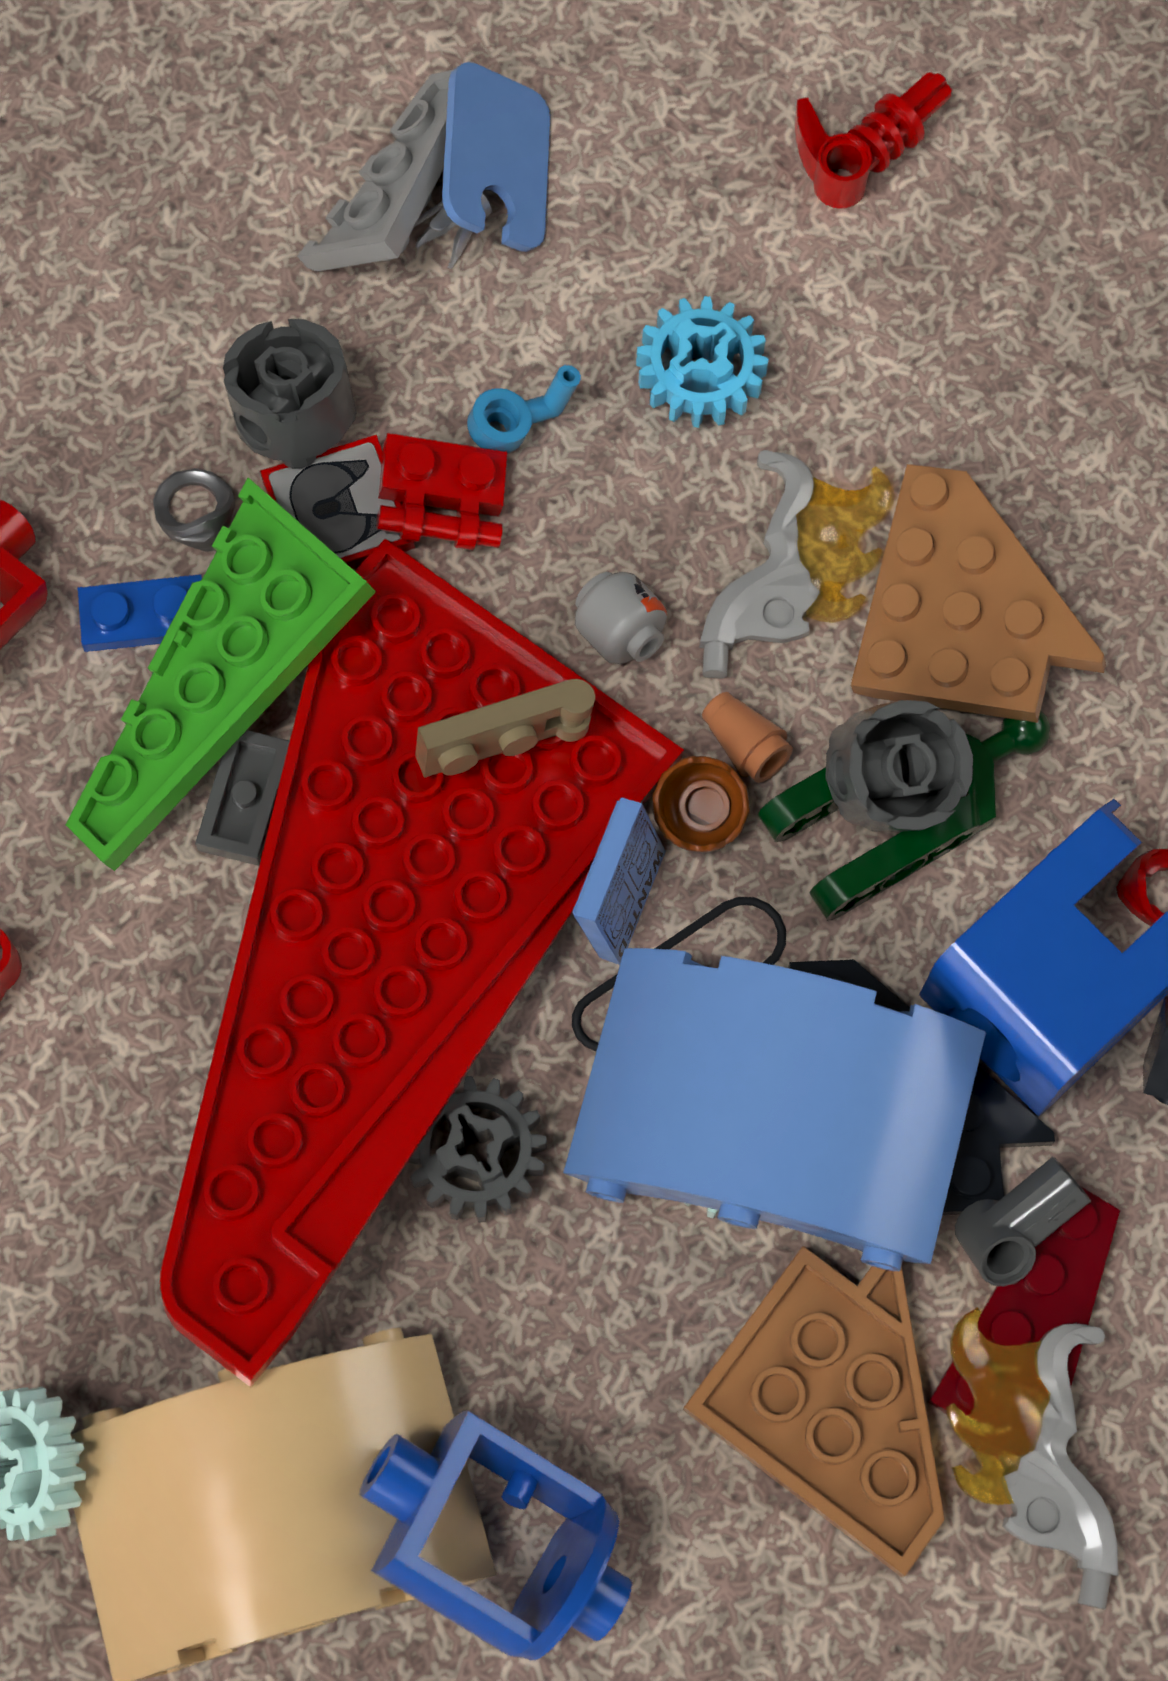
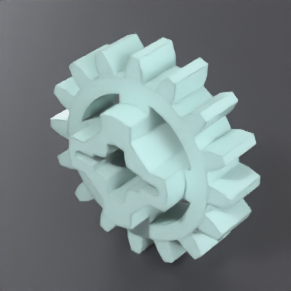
M26 1387L0 1391V1529L6 1528L7 1539L10 1541L19 1539L30 1541L56 1535L57 1528L68 1527L71 1524L67 1509L80 1507L82 1502L79 1494L74 1489L76 1481L86 1480V1472L76 1466V1464L80 1463L79 1455L84 1451V1445L82 1442H76L75 1439H71L70 1436L76 1420L74 1416L60 1417L63 1400L59 1396L47 1398L46 1388L44 1387L30 1389Z

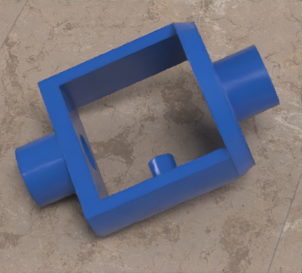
M470 1411L460 1412L447 1423L431 1454L400 1435L395 1434L381 1449L363 1480L359 1495L397 1519L371 1572L508 1656L525 1658L530 1661L538 1660L562 1639L570 1627H573L594 1641H599L612 1629L627 1604L632 1589L631 1579L607 1565L618 1535L619 1516L605 1497ZM468 1457L508 1481L501 1497L509 1505L518 1509H526L531 1497L566 1518L553 1535L517 1598L512 1613H509L419 1557Z

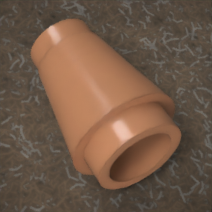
M722 692L714 697L703 710L702 719L709 725L710 730L742 777L750 776L757 783L764 782L778 773L789 760L793 747L786 741L787 732L739 699H735L729 692Z

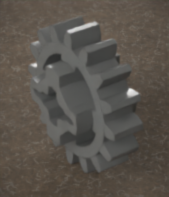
M473 1076L465 1077L464 1092L453 1093L408 1162L411 1164H421L422 1167L410 1176V1180L414 1188L424 1187L428 1184L432 1186L426 1198L427 1205L432 1209L446 1199L450 1201L451 1219L458 1221L465 1207H471L475 1210L478 1222L482 1223L486 1222L487 1206L496 1204L499 1210L507 1216L512 1213L510 1195L515 1192L520 1197L528 1200L533 1195L532 1187L525 1177L527 1175L543 1176L545 1164L539 1159L532 1157V1153H538L547 1149V1139L543 1135L530 1134V1131L540 1123V1115L537 1110L524 1114L519 1112L524 1101V1094L521 1091L517 1090L507 1099L500 1097V1080L493 1078L485 1092L477 1091ZM470 1109H486L501 1116L492 1121L473 1115ZM446 1120L451 1130L447 1144L437 1149L436 1154L431 1156L434 1136ZM462 1126H465L469 1135H474L479 1143H485L490 1140L486 1146L489 1172H486L481 1161L477 1162L472 1154L460 1156L465 1152ZM520 1142V1154L517 1164L511 1174L505 1178L500 1167L504 1152L514 1148V1145ZM460 1176L478 1182L482 1190L469 1191L451 1185L446 1180L451 1181Z

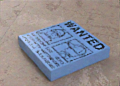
M622 797L615 805L572 912L599 958L618 965L621 963L624 948L629 946L666 852L643 804Z

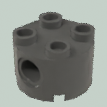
M288 319L290 327L274 329L272 321L256 325L242 334L228 350L223 364L225 374L224 385L240 439L254 453L272 460H280L287 467L300 469L312 464L317 455H321L341 441L356 419L354 398L339 340L325 327L305 319Z
M899 700L876 705L854 713L844 724L838 725L832 731L829 738V748L826 753V781L833 801L839 807L840 814L846 821L852 824L861 825L871 831L883 832L917 831L944 822L956 811L953 809L958 805L960 798L966 796L972 783L973 754L965 731L954 719L949 720L944 713L936 710L940 708L926 701Z

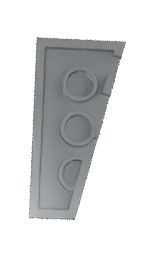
M453 70L431 74L390 129V132L396 138L394 143L386 146L376 155H371L360 170L359 174L365 182L350 202L338 200L326 217L327 221L332 225L320 244L317 241L309 240L297 256L307 268L318 272L378 261H389L398 258L409 243V235L422 210L430 202L431 192L444 169L448 84Z

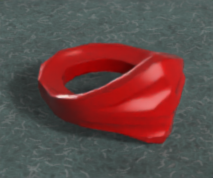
M1153 849L1137 857L1123 874L1116 887L1117 895L1121 902L1132 914L1149 926H1152L1165 913H1162L1155 905L1150 904L1147 897L1146 877H1151L1157 871L1168 870V849Z

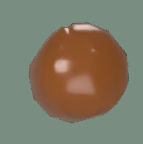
M706 756L683 758L663 772L652 795L654 820L663 836L674 845L687 851L712 852L723 849L742 833L750 813L747 786L736 771L727 763ZM688 812L710 824L701 825L695 823L689 817Z

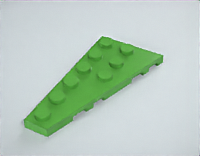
M249 477L238 495L243 502L230 527L222 526L212 544V547L217 552L204 577L200 581L192 582L147 668L153 674L138 701L131 699L121 718L126 725L111 754L101 757L65 824L102 863L114 871L376 592L366 580Z

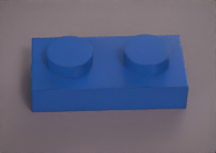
M202 575L79 587L78 602L81 643L84 652L160 644L192 582L202 580Z

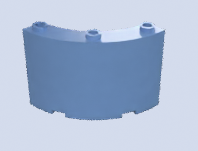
M624 948L563 1173L588 1182L585 1192L600 1199L624 1203L626 1194H634L719 1210L717 1217L719 1220L748 1229H757L759 1220L863 1251L861 1262L884 1270L900 1271L902 1261L931 1264L986 1031L917 1004L911 1005L910 1011H896L874 1004L877 991L799 970L721 956L719 967L712 968L692 961V955L686 951Z

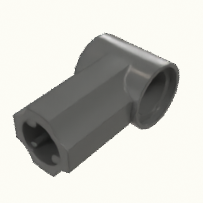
M1051 1157L1001 1200L984 1199L966 1207L956 1221L955 1236L984 1281L993 1286L1003 1287L1011 1285L1023 1279L1032 1269L1036 1260L1035 1247L1090 1203L1091 1200L1055 1157Z

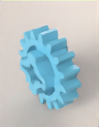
M704 296L701 308L692 309L686 298L679 299L677 315L673 316L669 311L661 308L657 313V327L645 325L643 328L642 344L644 346L637 347L636 366L641 367L638 384L640 388H652L650 391V405L653 408L661 406L666 402L670 405L669 420L675 422L683 412L691 414L693 427L699 428L703 415L711 414L713 420L720 426L725 423L726 409L731 408L742 416L746 413L748 399L746 396L759 398L763 382L760 378L766 377L768 358L762 356L766 339L764 335L751 336L754 319L751 316L744 317L739 321L733 319L735 304L728 302L721 311L712 310L711 297ZM668 347L671 350L673 359L670 360V367L665 371L661 358ZM738 353L742 369L736 377L733 374L734 365L731 362L734 355Z

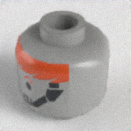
M600 573L586 583L579 592L575 602L577 607L575 626L580 634L607 662L623 664L634 659L637 662H641L651 657L662 645L664 640L662 631L666 625L667 610L662 602L633 573Z

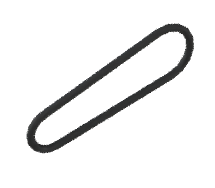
M736 897L721 903L655 949L669 950L728 909L739 905H747L764 910L773 919L777 929V944L772 955L763 963L774 965L780 959L786 946V928L781 915L769 903L755 897ZM617 974L584 996L577 1003L572 1013V1028L576 1038L585 1047L593 1051H597L599 1043L591 1040L584 1033L581 1026V1016L584 1009L591 1002L614 987Z

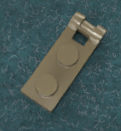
M566 680L418 727L415 757L424 778L441 772L445 775L460 774L475 766L479 760L500 753L506 756L519 755L533 748L538 741L553 736L569 742L580 740L588 732L591 719L590 714L592 713L595 701L594 690L584 680Z

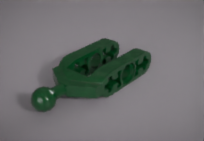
M1040 711L1038 723L1004 718L1001 724V731L982 742L965 733L973 754L972 783L966 796L961 797L958 805L953 809L956 811L944 822L929 828L900 832L819 881L809 893L826 920L830 921L848 913L992 825L996 817L994 763L1012 752L1029 755L1037 753L1045 747L1050 738V724L1047 716ZM826 767L778 794L760 809L758 817L775 842L787 840L839 810V807L833 801L826 781Z

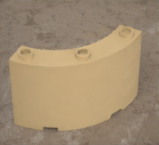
M402 1328L387 1329L364 1337L362 1339L364 1346L266 1369L251 1388L229 1370L223 1369L217 1373L220 1383L187 1392L123 1414L122 1408H112L82 1418L84 1429L70 1435L71 1439H75L76 1442H82L84 1445V1451L79 1455L80 1463L76 1464V1466L86 1472V1480L76 1481L74 1489L82 1500L80 1507L74 1508V1513L113 1681H142L166 1675L236 1652L237 1647L263 1639L285 1637L335 1622L338 1617L375 1607L376 1610L417 1600L371 1572L397 1519L362 1498L359 1492L373 1461L392 1436L398 1434L431 1454L444 1427L454 1418L432 1334L404 1338ZM465 1463L419 1555L420 1558L464 1585L497 1575L467 1463Z

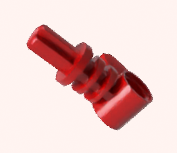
M928 72L900 97L894 94H885L875 103V112L868 113L862 119L861 125L853 126L847 134H836L831 137L826 134L809 98L797 99L795 137L798 153L807 174L814 183V191L819 200L827 206L838 209L849 208L857 204L865 194L870 171L875 173L883 172L889 167L890 160H896L904 153V147L914 148L924 139L923 123L951 98L952 89L947 84L946 78L940 73ZM843 169L853 175L840 176L833 173L832 170Z

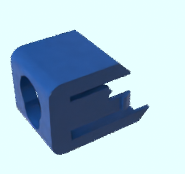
M1115 798L1094 812L952 943L933 965L919 993V996L934 1011L986 1031L980 1059L1038 1117L1168 995V911L1122 953L1075 907L1086 894L1142 843L1113 814L1121 806Z

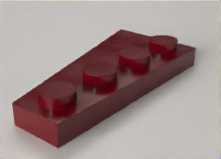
M1083 1187L1081 1188L1090 1198L1091 1202L1035 1247L1036 1260L1032 1269L1023 1279L1011 1285L995 1287L927 1402L1014 1458L1028 1451L1036 1432L1040 1408L1045 1397V1393L1036 1379L1034 1358L1037 1345L1045 1333L1060 1325H1089L1118 1221L1119 1209ZM1083 1344L1073 1347L1068 1355L1067 1371L1070 1386H1072Z

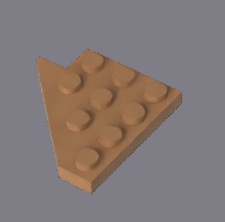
M907 464L851 681L853 693L890 701H926L943 709L1038 723L1051 666L1104 673L1106 662L1103 652L967 471Z
M802 1246L686 1403L683 1411L900 1577H905L945 1519L902 1266L900 1271H889L871 1266L861 1282L856 1286Z

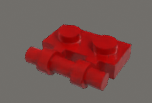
M387 433L383 444L378 498L402 502V508L380 505L376 529L400 533V539L419 542L421 536L454 541L455 548L474 550L476 545L499 548L503 530L502 523L479 520V514L499 517L504 504L507 452ZM424 505L457 510L456 516L424 512Z

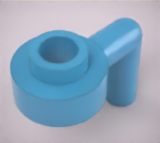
M571 365L560 367L545 395L526 401L515 392L507 389L495 388L483 392L476 399L468 415L467 428L471 438L481 448L505 451L507 453L513 452L523 443L532 424L555 418L563 412L580 383V372ZM495 421L501 423L505 427L506 432L494 429L488 422Z

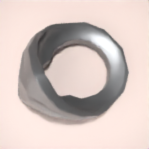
M194 468L174 472L158 486L153 498L156 521L164 533L171 540L205 552L216 551L212 544L221 527L229 528L232 523L235 505L232 489L210 471ZM197 485L210 490L217 501L215 511L188 524L177 522L170 514V500L181 488Z

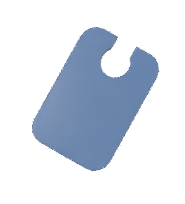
M472 62L462 63L451 72L449 77L442 190L443 207L448 217L455 224L478 234L485 229V211L481 201L482 192L485 189L495 192L504 201L508 214L507 222L502 228L501 244L518 251L527 252L538 247L545 236L550 135L549 108L542 96L533 89Z

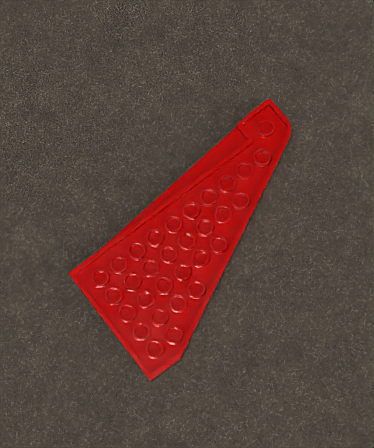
M384 539L355 570L376 592L308 664L160 1271L162 1302L172 1325L250 1388L296 1333L572 915L617 801H620L622 797L642 803L644 806L653 795L662 773L679 762L684 752L683 748L387 539ZM566 680H584L593 688L595 701L592 713L590 714L589 728L586 735L580 740L569 742L553 736L538 741L533 748L519 755L506 756L500 753L479 760L475 766L460 774L445 775L441 772L424 778L415 757L418 727Z

